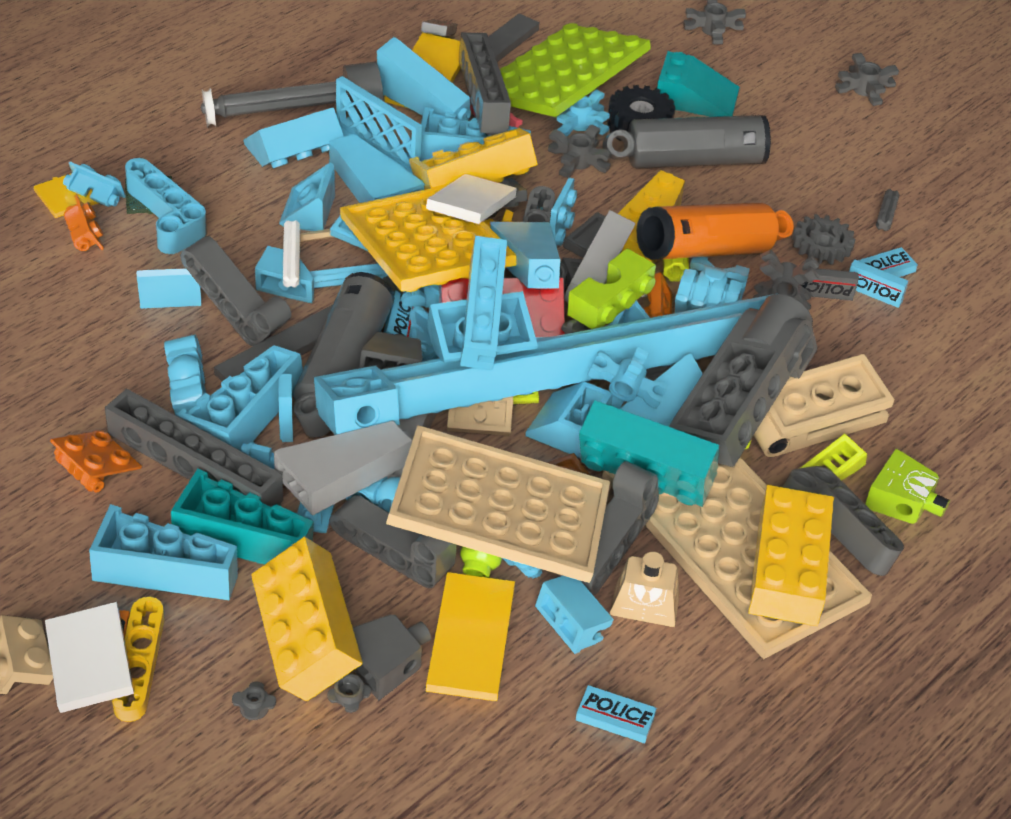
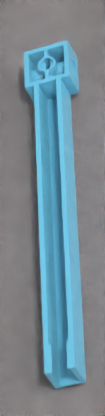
M770 295L538 339L537 349L496 355L492 370L460 366V361L443 363L439 358L382 370L375 365L314 377L316 408L321 419L333 434L337 435L389 421H394L397 425H400L399 419H410L417 415L440 413L446 409L469 407L476 403L499 401L506 397L529 395L535 391L558 389L565 385L589 382L590 380H595L588 376L592 365L595 364L602 368V366L594 363L599 351L608 355L613 362L620 364L624 359H632L639 347L649 352L644 363L646 369L671 366L692 353L696 361L703 357L716 355L741 315L749 308L759 310L765 299Z

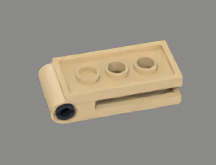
M861 354L804 371L799 379L790 377L753 436L765 456H779L841 437L843 434H851L886 423L889 417L886 409L892 407L895 399L865 354Z

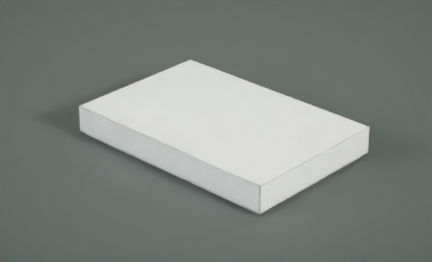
M464 174L429 197L426 208L434 212L480 224L516 198L517 188Z
M117 602L45 620L56 700L60 713L134 694Z

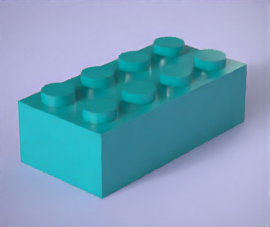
M594 400L579 432L581 462L594 471L604 470L615 475L620 465L624 461H628L657 475L659 494L666 493L676 497L683 504L691 506L696 504L703 507L717 475L718 444Z

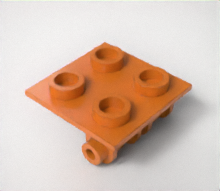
M103 430L68 435L50 440L56 447L54 451L56 461L62 464L76 480H80V483L89 492H100L104 488L103 480L107 475L142 468L128 451L124 450Z

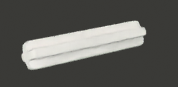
M288 220L284 223L283 285L287 288L290 286L295 288L299 285L300 223L296 220L293 222Z

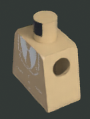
M648 552L643 558L628 557L615 585L610 615L675 627L679 603L678 567L675 564L664 562L663 556L657 552Z

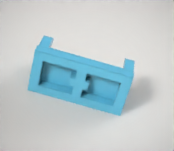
M560 576L543 582L535 604L538 611L574 654L602 641L604 637L598 631L610 627L614 620L580 580L567 576Z

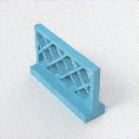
M341 76L336 79V115L343 135H357L412 173L409 159L418 156L419 160H421L422 125L345 77ZM346 90L350 93L354 102H351L346 93ZM364 101L369 104V106H370V108H371V110H372V112H373L374 114H372V115L370 114V112H369L367 106L365 105ZM356 104L364 119L361 120L353 105ZM384 114H386L389 117L390 121L393 124L392 127L388 123ZM374 117H376L381 128L383 129L382 132L379 130L376 122L374 121ZM364 122H366V124L368 125L369 129H368L367 127H365V125L363 124ZM404 126L412 130L411 139L408 133L406 132ZM394 129H396L399 137L401 138L403 142L402 144H400L395 133L393 132ZM384 134L386 135V137L388 138L389 141H387V140L383 137ZM403 147H406L408 153L403 150Z

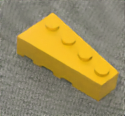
M521 128L485 137L483 139L484 144L479 142L460 144L458 151L443 152V149L432 152L433 157L427 160L420 161L418 156L409 159L412 173L423 181L424 190L449 185L464 174L500 183L504 180V177L511 174L521 175L527 173L530 167L538 164L530 133Z
M660 170L618 213L636 223L621 253L628 248L652 263L657 261L645 257L639 248L636 232L638 219L648 207L681 206L685 180Z

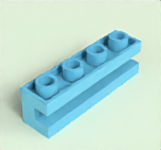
M475 236L471 255L460 366L487 370L493 369L498 345L507 240Z

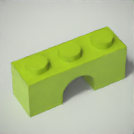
M627 248L608 262L606 284L599 283L588 277L569 292L567 315L590 329L610 324L618 314L632 307L634 302L641 296L651 292L656 282L654 278L656 264Z

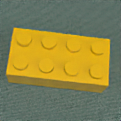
M767 485L760 510L748 614L818 626L826 598L833 496Z
M304 536L251 574L280 688L305 701H309L363 664L332 555L329 551Z

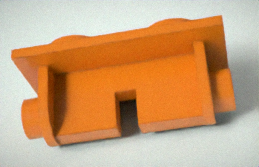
M76 194L74 197L77 204L67 207L64 212V218L68 229L71 231L73 244L80 251H87L94 244H97L102 250L104 247L100 237L103 236V232L98 223L93 220L97 215L90 203L84 204Z

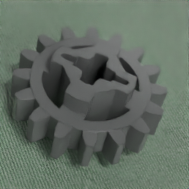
M814 214V219L806 216L803 222L798 221L792 240H794L793 247L799 248L798 254H807L808 258L813 256L818 259L819 264H822L823 260H827L830 265L834 263V259L843 262L844 257H850L856 239L853 238L854 231L848 230V224L841 225L839 218L833 221L830 220L829 215H826L823 219L818 214Z

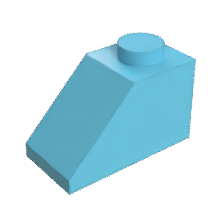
M267 246L255 267L256 290L312 304L314 301V278L301 259L299 285L295 288L292 286L287 288L283 285V249Z

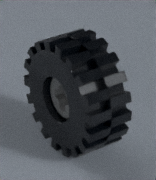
M633 85L632 89L625 86L622 91L616 90L615 95L612 94L608 107L609 119H607V126H609L610 133L616 130L628 132L629 124L634 119L674 118L675 105L673 99H668L669 95L667 93L660 94V89L650 90V86L644 85V88H639V85Z

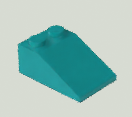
M667 51L657 89H660V94L667 93L669 95L668 99H673L675 110L715 117L733 116L740 87L694 56L686 55L682 52Z

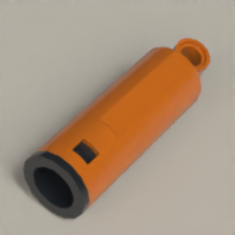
M765 203L648 207L644 210L638 219L636 232L637 242L644 256L650 260L765 253L773 248L776 241L789 237L793 232L794 225L792 218L787 212L782 210L774 212Z

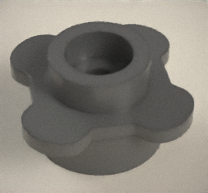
M347 674L335 682L334 689L328 691L327 698L331 703H338L345 708V711L352 713L359 709V704L364 698L370 696L371 688L369 685L363 684L360 677Z
M255 681L250 683L249 687L243 692L234 693L232 703L234 706L240 707V713L246 719L258 720L263 718L269 709L275 707L276 698L264 690L263 683Z

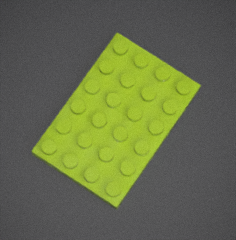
M576 23L566 24L555 34L549 35L545 41L533 46L530 51L518 56L509 65L500 68L511 101V107L557 117L651 50L650 40L639 38L637 35L627 36L618 34L616 31H602L596 27H582Z

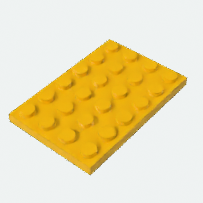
M447 185L340 207L341 219L401 292H413L420 287L433 284L444 285L450 280L459 278L468 279L475 236L501 239L484 221L476 224L428 210L426 208L427 199ZM508 246L506 248L505 268L516 266V254Z

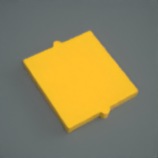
M66 175L53 177L50 181L34 186V191L55 218L63 216L67 207L77 204L74 197L77 193L68 190L67 186L63 185ZM91 189L86 197L77 194L84 204L87 202L91 206L98 204V202L90 199Z

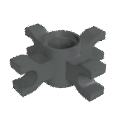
M706 0L707 5L704 6V11H697L693 8H686L685 10L686 18L693 19L684 20V29L692 30L702 27V31L705 34L712 36L713 44H723L722 34L725 33V27H731L735 30H743L744 28L743 22L736 20L746 17L745 9H735L727 12V7L717 3V0Z
M862 53L852 54V60L855 65L849 66L850 72L839 71L838 77L844 82L836 83V90L838 93H846L853 89L858 95L869 97L872 106L882 105L883 100L880 97V93H885V86L895 87L896 82L890 76L898 75V68L896 65H890L881 69L875 63L866 62Z
M590 125L585 133H575L569 138L556 129L549 134V139L554 141L548 146V151L555 154H564L561 157V163L564 166L560 169L559 175L569 178L575 169H586L590 164L603 173L610 169L611 163L605 161L609 160L612 156L607 149L596 148L599 140L595 138L600 133L599 127Z
M771 249L761 254V259L765 263L760 265V270L765 275L770 276L771 280L756 284L754 289L758 294L754 295L753 298L777 293L794 298L802 303L807 310H810L811 305L807 300L811 299L812 294L800 284L818 279L819 274L814 270L819 268L818 261L812 256L797 266L790 262L780 263L778 257Z

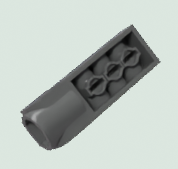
M773 294L765 299L759 310L747 309L741 315L668 427L718 444V463L734 467L790 377L799 379L818 349L812 328L813 318L806 307L792 297L783 294Z

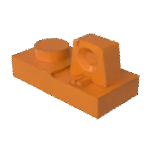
M656 273L654 276L656 280L651 292L647 294L650 305L643 308L650 318L672 314V291L662 273Z

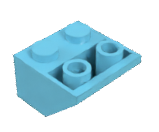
M581 382L555 391L531 423L525 436L568 454L575 453L581 459L579 432L594 400L611 406L613 395L610 391L587 382Z

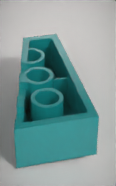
M198 468L171 509V524L180 527L182 533L190 536L199 533L237 546V558L264 565L304 536L313 541L314 521L277 504L270 507L261 502L260 496L251 492L244 495L233 490V484L222 479L219 482L208 478L207 472Z

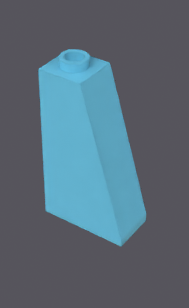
M393 37L377 50V65L380 71L383 95L422 116L425 107L434 109V114L445 116L446 112L457 114V119L464 121L470 119V97L400 40Z
M351 134L329 141V163L331 162L335 166V171L359 203L424 190L422 180L357 135Z
M490 222V228L501 239L507 240V246L516 254V266L507 267L513 275L527 288H559L560 257L550 222Z
M692 353L684 356L655 380L668 385L663 396H660L662 400L657 409L649 406L639 396H636L632 401H628L620 409L669 426L703 375Z

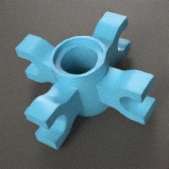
M595 90L589 97H583L558 115L557 121L562 123V126L557 130L568 136L572 130L586 131L590 125H594L600 128V135L608 132L609 126L604 125L602 122L609 119V113L605 112L604 106L599 104V101L604 98L605 93Z
M639 347L632 359H624L620 364L613 362L608 355L599 351L594 363L602 366V368L593 364L588 373V376L594 379H603L610 382L609 390L613 395L611 406L618 409L621 408L624 401H632L636 396L641 397L649 406L657 409L662 400L660 396H663L668 387L667 384L661 381H652L645 378L647 371L644 363L649 352Z

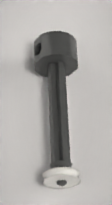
M376 61L343 65V77L383 101L381 76ZM336 81L228 95L221 94L217 99L212 98L210 88L208 91L202 90L203 103L201 104V111L205 114L208 128L210 124L216 127L215 115H221L226 118L228 116L336 103ZM346 90L349 99L351 100V102H354L350 93ZM364 101L370 114H374L369 104ZM356 104L353 105L354 108L356 109L358 115H361V113H360L359 109L357 108Z

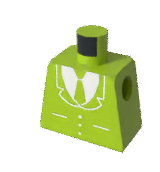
M895 449L871 485L865 505L872 511L914 524L917 523L924 510L942 518L950 500L934 493L939 480L937 473L902 451Z

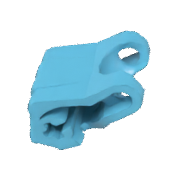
M693 257L690 269H685L675 298L674 313L741 301L750 268L736 265L732 268L722 269L708 261L709 257Z

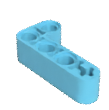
M133 158L125 164L127 191L159 218L156 222L157 247L161 252L165 254L178 253L206 236V210L203 205L148 160Z

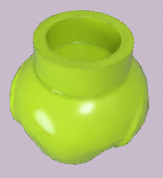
M464 546L460 550L461 559L465 563L463 573L466 575L489 578L490 572L499 567L502 562L501 557Z

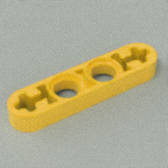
M154 597L138 599L133 603L124 639L130 669L141 667L146 672L139 678H132L135 701L131 703V706H124L128 702L129 695L112 699L115 716L125 722L140 719L145 714L148 706L164 626L163 605L160 600ZM147 612H153L149 615V626L144 625L143 616ZM139 638H147L152 641L146 648L139 649L132 646L133 642Z

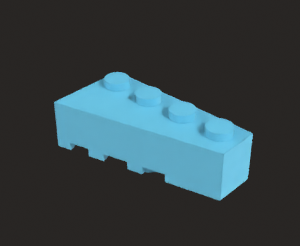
M425 107L421 121L420 161L432 158V152L442 149L443 152L458 151L459 145L467 142L484 144L483 139L492 135L480 132L476 118L464 121L457 119V114L446 112L445 116L434 114L433 108ZM509 126L508 131L514 130V129H517V128H516V127Z
M273 345L243 366L244 372L240 375L229 376L221 382L222 387L211 395L203 394L196 399V406L189 411L182 409L175 415L241 451L243 443L249 444L253 442L278 414L280 374H292L293 396V391L303 371L300 353Z
M110 504L89 550L92 581L230 600L238 577L237 546L199 533H195L192 536L184 534L180 531V527L169 523L165 527L151 523L148 516L136 513L134 516L124 514L121 507Z

